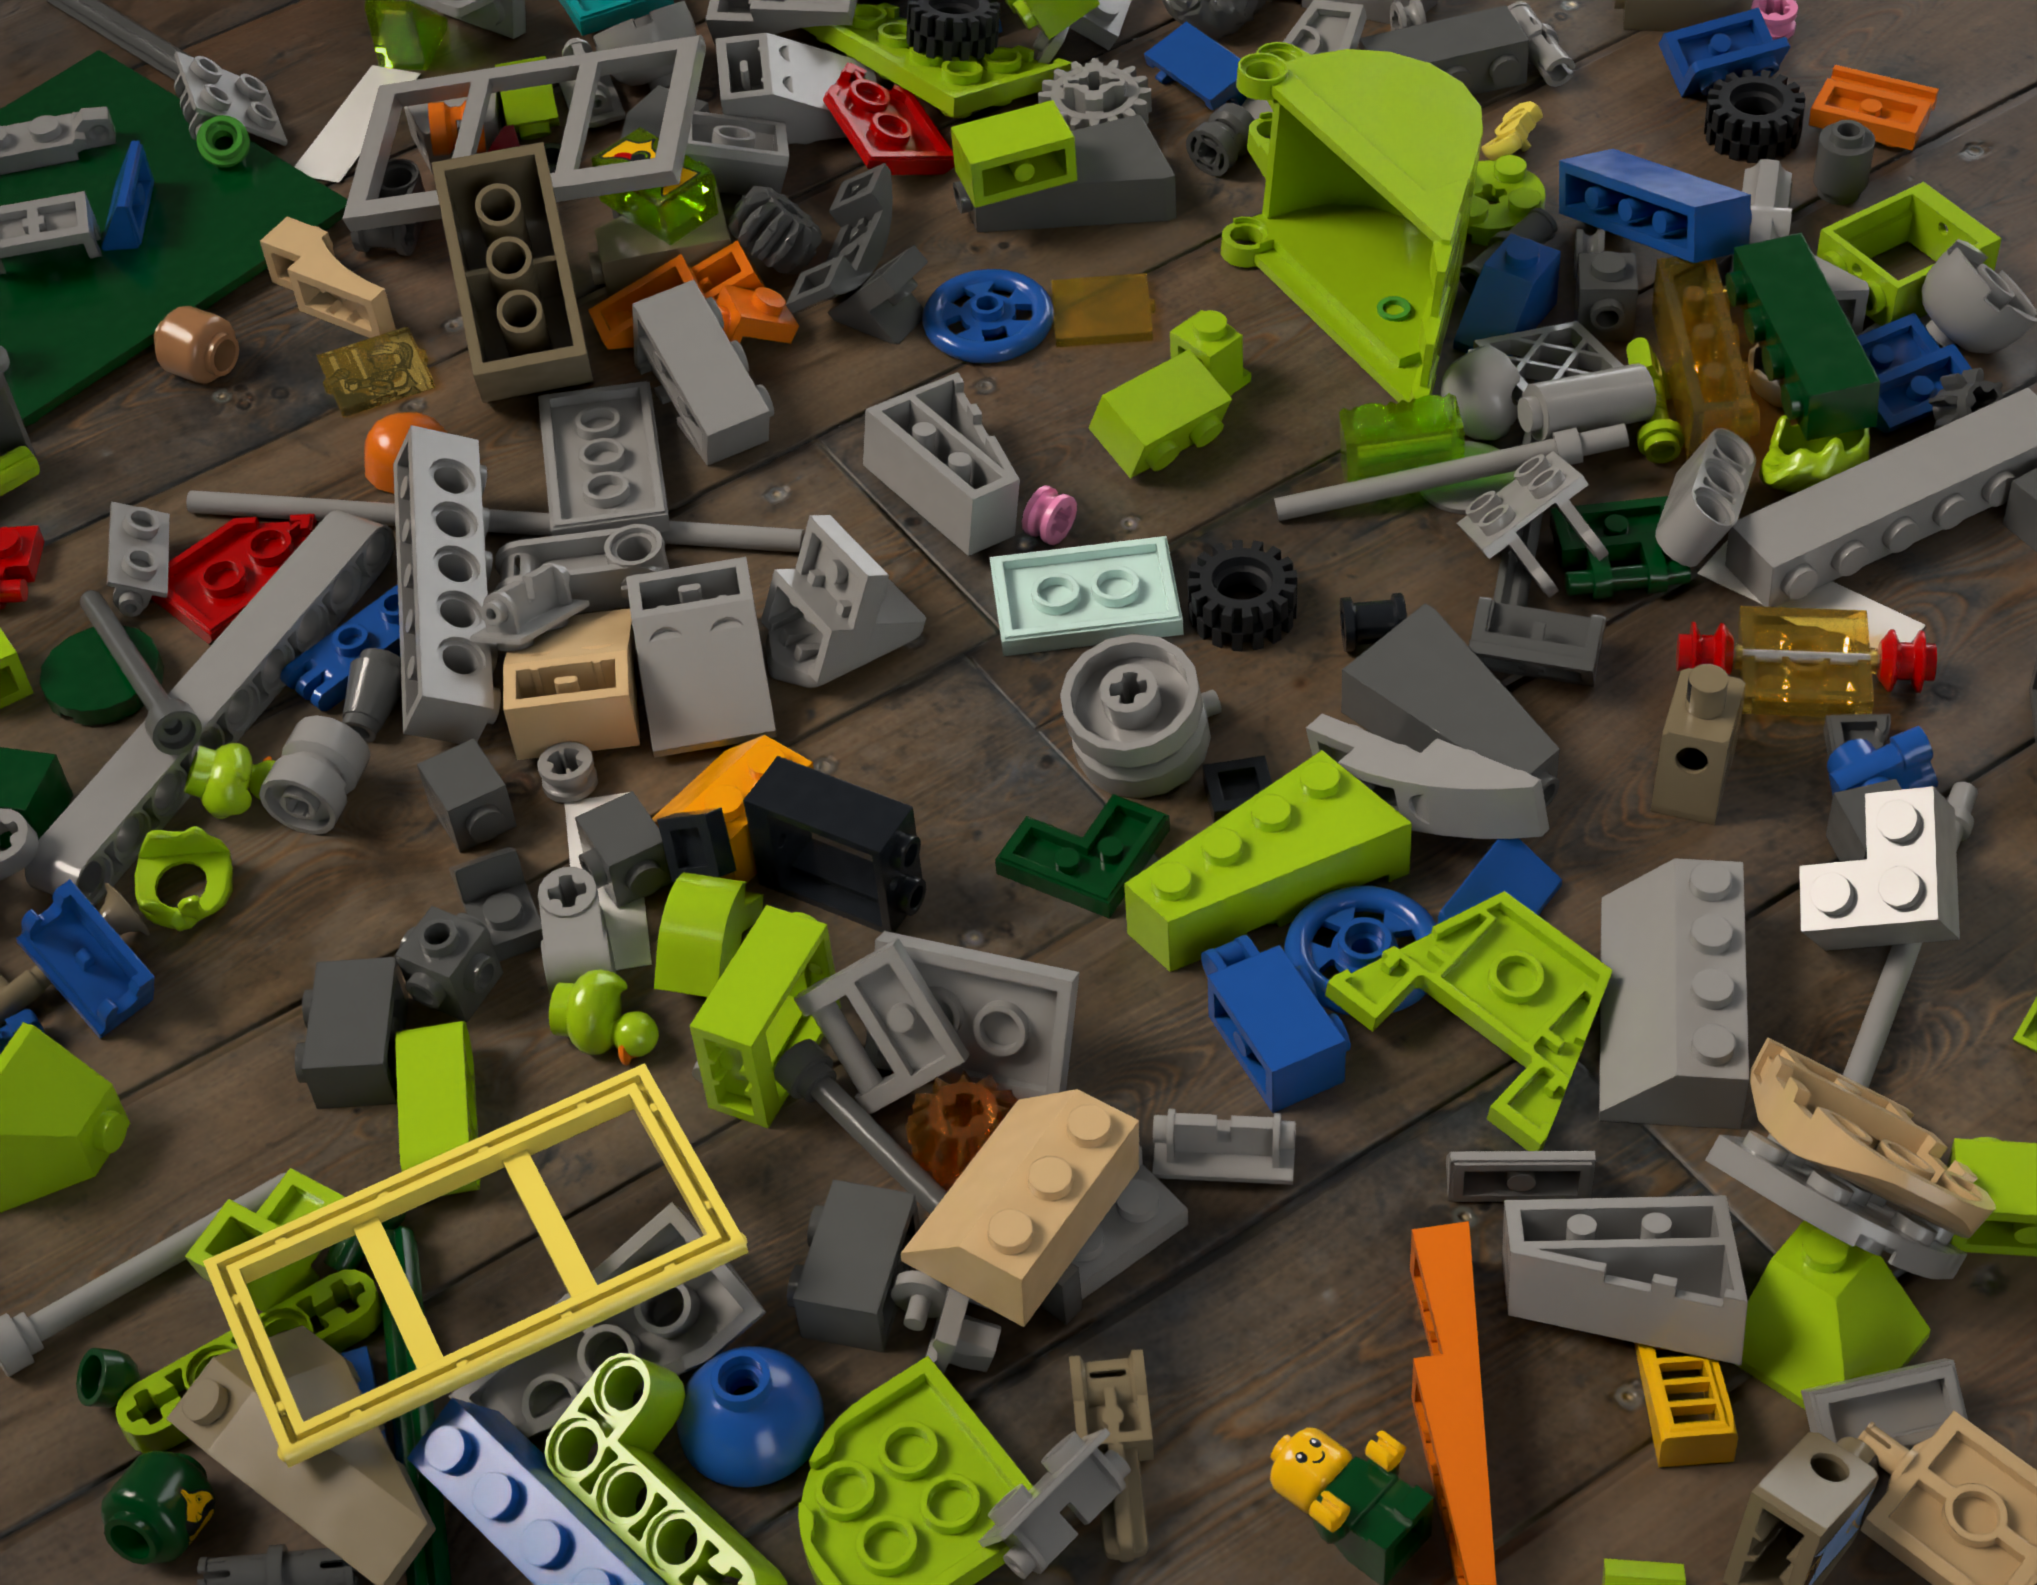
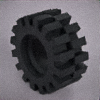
M909 0L906 31L907 44L909 47L914 46L913 50L917 53L926 51V57L933 59L937 55L943 56L944 61H952V57H959L960 61H969L971 55L976 59L984 58L985 53L992 54L998 46L1000 3L997 0Z
M1743 70L1741 78L1733 72L1726 75L1725 81L1718 79L1714 83L1713 89L1710 88L1707 98L1704 134H1706L1708 145L1715 144L1714 151L1720 155L1729 150V159L1738 161L1741 155L1748 156L1747 163H1757L1758 156H1763L1764 159L1775 160L1776 153L1782 157L1789 155L1790 149H1796L1802 132L1806 97L1804 92L1799 93L1800 86L1796 82L1787 85L1788 77L1781 74L1776 79L1770 78L1771 71L1766 70L1761 71V76H1753L1752 70Z
M1243 539L1232 540V549L1226 550L1222 543L1212 546L1213 557L1203 551L1197 557V565H1191L1189 578H1187L1189 620L1192 627L1197 626V634L1203 640L1212 635V645L1219 648L1223 647L1226 640L1232 641V651H1243V642H1251L1253 650L1264 648V638L1267 637L1272 644H1275L1282 639L1281 630L1286 633L1290 632L1293 628V619L1297 618V571L1293 570V562L1288 556L1281 559V550L1275 546L1264 552V542L1253 540L1251 548H1243ZM1235 591H1252L1261 594L1258 597L1245 600L1224 596Z

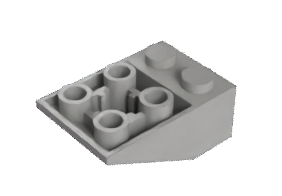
M767 32L715 39L723 114L785 122L788 144H810L819 140L847 137L823 102V98L830 86L836 83L841 71L848 62L867 70L865 78L876 82L875 71L853 58Z
M740 557L626 576L632 626L654 758L744 743L763 735L770 738L777 737L747 558Z

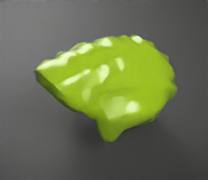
M1783 415L1776 423L1770 440L1769 452L1761 463L1759 478L1769 488L1788 492H1800L1868 461L1870 449L1869 428L1806 441L1799 425H1790V420L1786 415Z

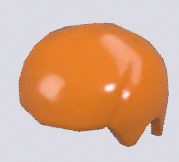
M401 412L388 415L376 421L365 440L364 464L365 477L377 489L394 494L393 463L411 425L447 433L435 418L418 412Z

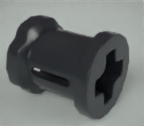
M1392 593L1390 600L1356 603L1353 602L1351 597L1340 598V626L1344 652L1355 651L1357 645L1376 643L1405 620L1407 612L1404 595L1402 593Z

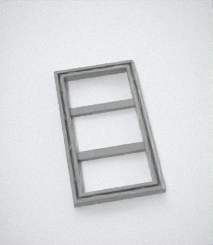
M702 35L380 85L342 219L350 232L442 219L437 190L378 199L403 107L467 97L452 158H458L477 153L491 93L576 80L556 170L555 173H550L556 202L678 185L680 183L706 52L705 40ZM674 65L655 158L579 169L600 76Z

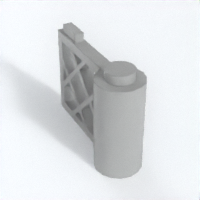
M1578 321L1474 340L1473 349L1490 345L1506 355L1524 357L1522 359L1507 356L1518 369L1521 377L1511 396L1518 402L1517 413L1522 429L1525 432H1530L1537 441L1552 439V432L1577 428L1578 433L1623 423L1626 425L1650 420L1654 414L1656 393L1654 382L1647 368L1640 363L1624 366ZM1572 343L1576 348L1574 349L1559 345ZM1541 360V361H1546V362L1561 364L1562 366H1557V365L1542 363V362H1538V361ZM1577 368L1592 370V371H1595V372H1588V371H1583V370H1577ZM1528 378L1543 382L1528 384L1524 379Z

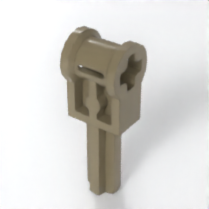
M1132 1349L1127 1358L1084 1362L1080 1355L1069 1356L1076 1433L1082 1438L1106 1428L1111 1434L1097 1448L1103 1455L1108 1450L1117 1452L1131 1469V1472L1124 1478L1126 1488L1100 1512L1103 1552L1108 1559L1120 1560L1121 1563L1134 1562V1558L1146 1555L1149 1548L1140 1461L1154 1460L1143 1349Z

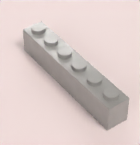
M2025 388L1738 519L1728 533L1725 566L1769 611L1789 600L1801 599L1812 590L1837 578L1850 576L1859 571L1863 566L1891 553L1902 552L1913 543L1938 531L1951 529L1962 520L1992 506L2003 505L2008 501L2012 481L2037 468V395L2029 388Z

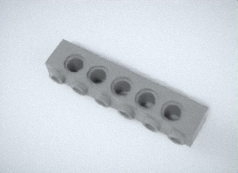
M411 425L393 463L403 734L458 744L473 738L477 742L486 724H494L501 704V692L499 688L493 687L492 675L498 658L497 644L477 643L470 640L471 635L486 628L485 621L481 616V607L485 597L488 595L487 583L490 578L493 562L492 553L485 551L484 540L490 522V511L482 506V495L487 482V467L480 464L479 440Z

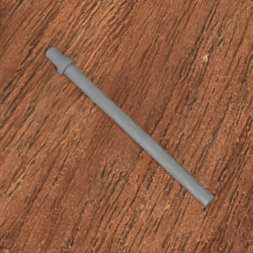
M1967 782L1955 783L1947 799L1955 808L1956 852L1960 842L1969 838L1974 826V818L1971 812L1978 796V790ZM1922 943L1891 946L1848 1059L1843 1076L1869 1088Z

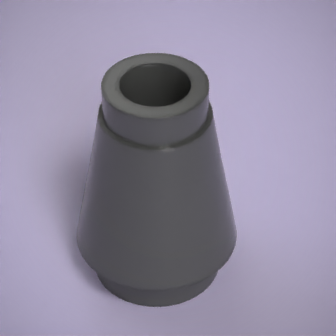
M368 648L361 652L359 658L354 659L350 663L342 723L347 724L359 733L366 743L373 742L376 739L377 733L381 730L402 696L401 660L399 656L384 649Z

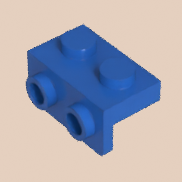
M1759 7L1664 33L1659 42V47L1681 97L1700 92L1702 95L1708 96L1710 88L1713 89L1714 83L1718 79L1725 81L1726 75L1733 72L1739 78L1742 77L1743 70H1752L1753 76H1761V71L1766 70L1771 71V76H1773L1779 70L1781 62L1791 48L1787 37L1772 39Z

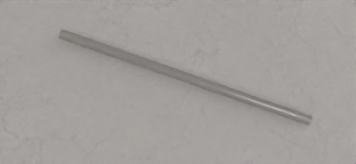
M195 490L189 491L186 501L188 512L197 514L290 519V515L315 514L316 521L321 522L331 511L341 510L386 526H396L395 503ZM489 509L490 522L488 532L552 536L549 513ZM669 521L671 531L660 532L665 544L800 553L805 534L804 529Z

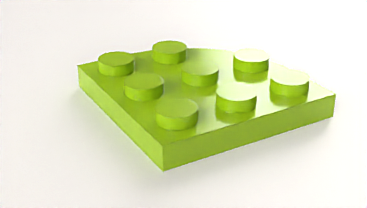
M929 1356L852 1404L835 1420L815 1447L809 1460L811 1469L807 1476L802 1501L799 1502L798 1509L800 1535L809 1569L817 1585H974L1005 1564L1003 1556L1010 1548L1003 1541L982 1547L978 1541L995 1525L988 1516L991 1509L1019 1484H1023L1028 1491L1033 1485Z

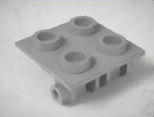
M175 52L174 56L180 73L175 80L174 89L176 95L180 98V107L185 120L189 123V132L193 140L196 141L198 130L205 121L215 116L226 115L239 120L248 132L286 146L287 139L268 89L263 82L249 74H241L239 76L221 69L214 61L204 56L193 58L181 52Z

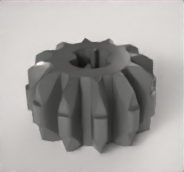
M753 186L747 195L744 194L734 207L735 211L729 219L731 234L738 239L741 246L751 252L752 257H757L767 267H773L782 274L797 275L804 265L807 266L817 252L815 250L822 242V233L819 226L812 221L810 215L799 208L798 204L791 202L784 194H778L771 187Z

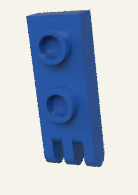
M398 584L287 664L280 674L281 681L289 688L295 689L304 699L311 700V703L319 710L328 711L345 699L350 663L354 659L359 658L363 650L379 648L390 651L400 657Z

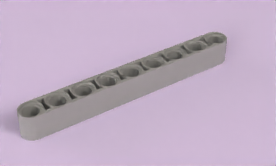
M334 510L327 514L168 693L170 699H179L188 703L199 718L202 725V734L197 744L182 754H165L156 748L147 734L144 720L39 839L37 854L32 862L25 867L26 882L30 887L53 896L55 889L71 879L93 906L98 904L107 894L105 883H109L113 887L136 861L146 834L151 830H162L190 798L191 795L184 793V787L198 746L216 750L222 745L237 743L286 686L280 679L283 668L329 635L386 569L391 561L395 547V536L392 529L386 525L341 510Z

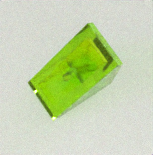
M365 0V12L379 66L393 69L427 71L447 30L448 19L414 1Z

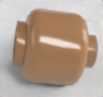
M192 306L178 307L167 314L164 320L158 324L154 333L156 358L162 369L198 384H208L218 377L230 373L239 356V344L230 322L218 315Z

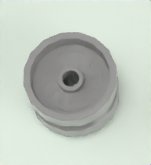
M1129 634L1106 639L1085 651L1068 670L1060 693L1063 716L1068 733L1072 738L1078 765L1092 784L1112 795L1140 799L1171 791L1189 780L1204 762L1211 739L1207 714L1195 666L1181 648L1160 637Z

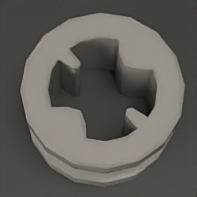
M1410 0L1408 6H1403L1399 1L1391 4V31L1427 23L1421 0Z
M1576 229L1574 279H1576L1578 253H1600L1604 251V229H1597L1594 235H1587L1583 229Z
M563 742L553 745L545 750L537 761L538 772L542 778L543 791L548 798L555 802L570 803L579 801L590 795L598 784V775L594 767L592 752L581 743Z

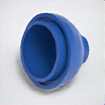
M748 1346L725 1351L703 1364L691 1376L684 1387V1406L677 1420V1432L682 1450L690 1464L698 1472L717 1483L732 1487L749 1488L779 1481L800 1468L812 1455L821 1439L825 1414L819 1388L810 1373L799 1361L779 1350ZM743 1386L756 1388L748 1394L733 1395L738 1388Z

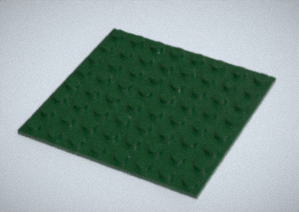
M97 50L1 108L0 126H7L32 121L44 115L59 116L79 112L81 108L107 107L116 134V144L82 150L78 152L79 160L0 175V206L85 191L100 227L101 240H96L101 250V257L90 258L84 244L0 258L6 270V274L0 275V346L7 350L10 359L9 367L4 372V376L24 427L26 428L34 424L42 416L71 397L78 395L86 387L115 368L122 366L127 360L152 345L158 324L176 308L192 306L205 311L212 304L241 285L251 281L253 277L267 269L260 240L287 216L311 226H317L322 230H327L343 218L348 199L250 141V149L247 156L237 165L226 168L211 165L201 156L197 142L190 135L189 123L185 120L180 107V98L101 50ZM227 136L220 137L216 140L215 147L220 150L229 149L233 144V139ZM139 140L140 144L143 145L155 181L142 243L136 249L104 251L101 248L114 186L131 141Z

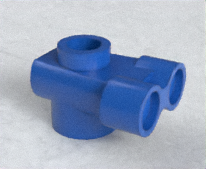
M1916 726L1889 738L1891 743L1877 750L1871 742L1865 739H1854L1840 745L1833 751L1827 761V772L1829 773L1832 794L1892 779L1897 780L1902 790L1931 786L1938 787V780L1931 764L1933 750L1923 729L1920 726Z

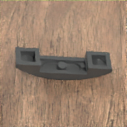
M886 163L842 182L829 210L841 229L825 263L800 273L786 303L791 313L802 312L856 289L870 277L877 267L887 244L892 219L891 171Z

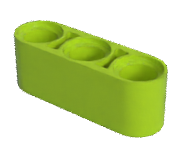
M465 1021L396 1032L395 1048L401 1172L478 1138L474 1059L470 1035ZM481 1178L445 1195L480 1190Z

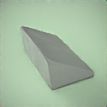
M1595 1151L1449 1152L1446 1156L1448 1201L1504 1202V1200L1591 1198L1596 1161Z

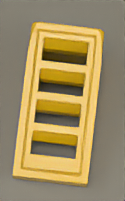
M1634 1342L1658 1468L1734 1462L1738 1434L1719 1361L1695 1355L1657 1358L1655 1350L1668 1349ZM1699 1369L1700 1376L1663 1379L1661 1372ZM1704 1392L1705 1397L1668 1401L1667 1395ZM1708 1414L1709 1420L1674 1423L1673 1416Z

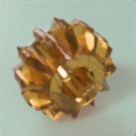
M963 1070L958 1082L948 1084L936 1076L932 1086L933 1094L918 1093L915 1095V1102L912 1105L914 1114L908 1116V1123H906L907 1140L912 1145L913 1158L926 1171L932 1170L933 1178L941 1186L953 1178H959L1017 1102V1099L1013 1096L1012 1089L999 1090L998 1083L995 1082L992 1074L978 1083H973L966 1071Z

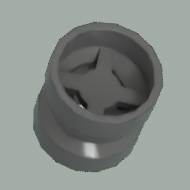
M1235 103L1223 104L1210 115L1208 122L1200 124L1188 135L1186 149L1190 159L1196 167L1211 176L1223 175L1235 165L1238 157L1248 153L1249 125L1255 119L1240 105Z

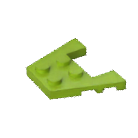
M1503 891L1433 926L1431 934L1401 949L1393 946L1383 951L1381 959L1353 973L1346 969L1334 975L1327 983L1325 996L1373 1032L1414 989L1425 991L1526 1068L1490 1106L1487 1120L1527 1151H1543L1613 970L1510 894Z

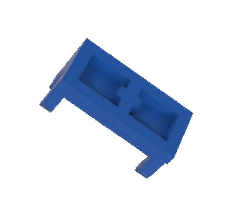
M1187 21L1144 53L1146 64L1151 68L1157 67L1161 70L1155 76L1156 80L1162 84H1167L1173 80L1177 81L1204 100L1206 106L1212 111L1225 104L1227 100L1242 106L1247 99L1236 88L1237 69L1240 58Z
M69 879L55 889L52 896L53 903L48 909L39 915L33 909H30L24 915L21 921L22 934L16 938V941L99 1039H101L153 1001L155 976L72 880Z

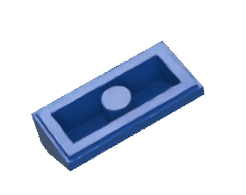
M139 140L131 141L114 186L101 248L104 251L136 249L142 243L155 181L143 145L140 144Z
M1519 838L1498 839L1443 906L1438 915V924L1503 891L1510 894L1539 916L1561 888L1562 879Z

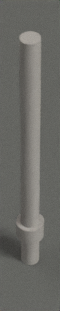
M1624 423L1578 433L1577 428L1552 432V439L1274 498L1279 521L1512 472L1516 471L1530 458L1539 454L1547 456L1552 451L1568 464H1578L1583 462V456L1629 447L1628 433Z

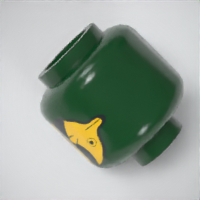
M156 1450L138 1456L106 1494L101 1503L104 1535L112 1549L124 1559L142 1565L149 1563L161 1564L175 1561L179 1558L207 1524L215 1511V1494L211 1483L207 1479L204 1467L193 1457L182 1453L175 1454Z

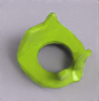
M192 826L185 831L151 830L146 834L139 852L134 877L135 896L139 910L147 919L154 924L183 931L194 927L198 921L216 913L226 905L233 892V867L230 850L220 839L208 835L197 826ZM181 864H194L203 869L206 873L207 884L200 898L196 895L183 898L178 903V908L169 907L159 900L157 886L160 878L167 870Z

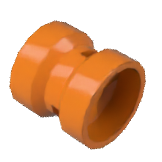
M467 100L461 106L449 107L445 102L428 103L433 156L450 155L454 150L458 137L457 120L462 121ZM484 125L477 153L486 152Z

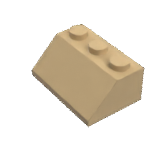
M1078 1089L1019 1099L901 1252V1261L1025 1327L1139 1170V1120Z

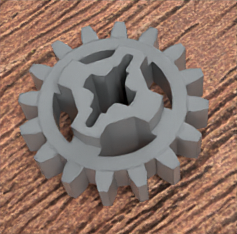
M1092 58L1090 63H1085L1084 67L1077 61L1071 62L1072 70L1069 72L1057 68L1053 71L1054 80H1043L1042 92L1038 93L1039 104L1054 100L1071 131L1141 114L1147 125L1149 122L1148 113L1152 112L1151 88H1148V78L1146 76H1137L1136 67L1133 65L1123 70L1119 69V60L1115 59L1109 62L1107 66H1103V63L1099 62L1098 58Z

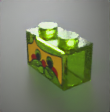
M639 127L591 158L592 165L596 167L655 158L659 138ZM686 154L678 185L599 196L602 203L669 245H672L719 214L715 194L716 180L712 171L703 162L695 161Z

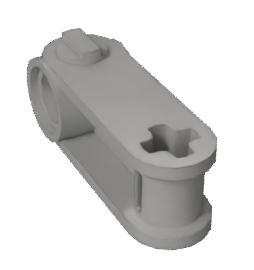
M631 524L621 528L509 542L499 548L496 554V570L501 576V582L498 583L494 591L513 581H523L522 577L545 563H555L564 566L570 574L571 599L589 600L590 606L578 613L630 607L626 576L670 569L665 552V541L661 533L654 527L646 524ZM517 557L520 558V571L519 568L515 565V559Z

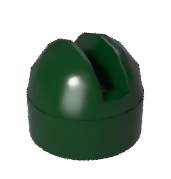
M104 1348L89 1349L83 1356L77 1373L76 1388L80 1402L84 1406L110 1408L117 1406L123 1393L140 1381L138 1366L128 1354L121 1351Z

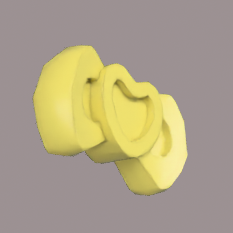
M1528 101L1519 103L1507 112L1503 117V122L1495 129L1497 137L1482 146L1484 155L1489 160L1496 161L1499 157L1512 155L1519 149L1522 152L1527 151L1531 147L1527 140L1528 135L1535 128L1536 123L1543 118L1540 107L1534 102Z

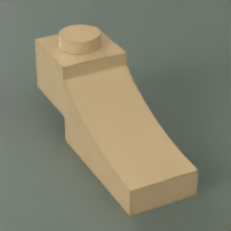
M287 216L260 240L272 283L294 291L299 311L381 343L386 341L396 331L385 288L361 278L341 264L335 258L333 243L327 231Z

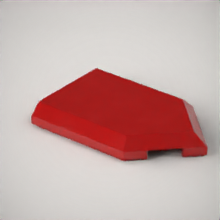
M851 62L846 64L836 83L831 85L825 93L823 102L869 170L886 163L891 171V175H944L955 167L952 149L913 93L896 84L890 91L880 84L866 79L867 70Z
M315 514L290 515L289 521L259 523L257 517L233 518L168 562L167 597L152 595V600L206 643H211L222 634L315 529L317 520Z

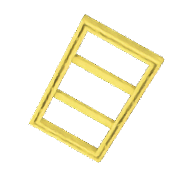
M644 1063L208 1258L203 1263L278 1443V1457L283 1462H286L288 1468L739 1258L748 1253L746 1236L736 1226ZM634 1109L704 1236L597 1285L531 1155ZM505 1168L571 1298L443 1357L381 1223ZM356 1235L417 1369L311 1419L303 1421L246 1284Z

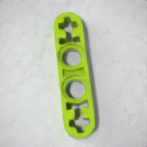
M353 1269L341 1270L330 1274L269 1308L266 1312H262L259 1316L268 1337L303 1325L340 1353L372 1334L383 1319L382 1302L374 1281L366 1273ZM351 1299L359 1307L347 1314L338 1305L344 1300ZM315 1315L318 1316L321 1325H324L325 1328L316 1333L310 1320ZM231 1330L135 1383L123 1393L117 1403L115 1414L118 1425L127 1442L136 1451L142 1453L156 1450L166 1451L189 1439L166 1418L181 1400L178 1392L185 1388L188 1390L213 1357L238 1348ZM153 1408H157L163 1418L149 1425L143 1414Z

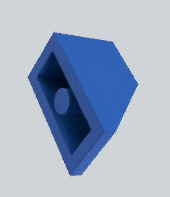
M1511 233L1484 263L1455 335L1453 349L1468 353V350L1473 349L1474 340L1536 329L1557 304L1561 251Z

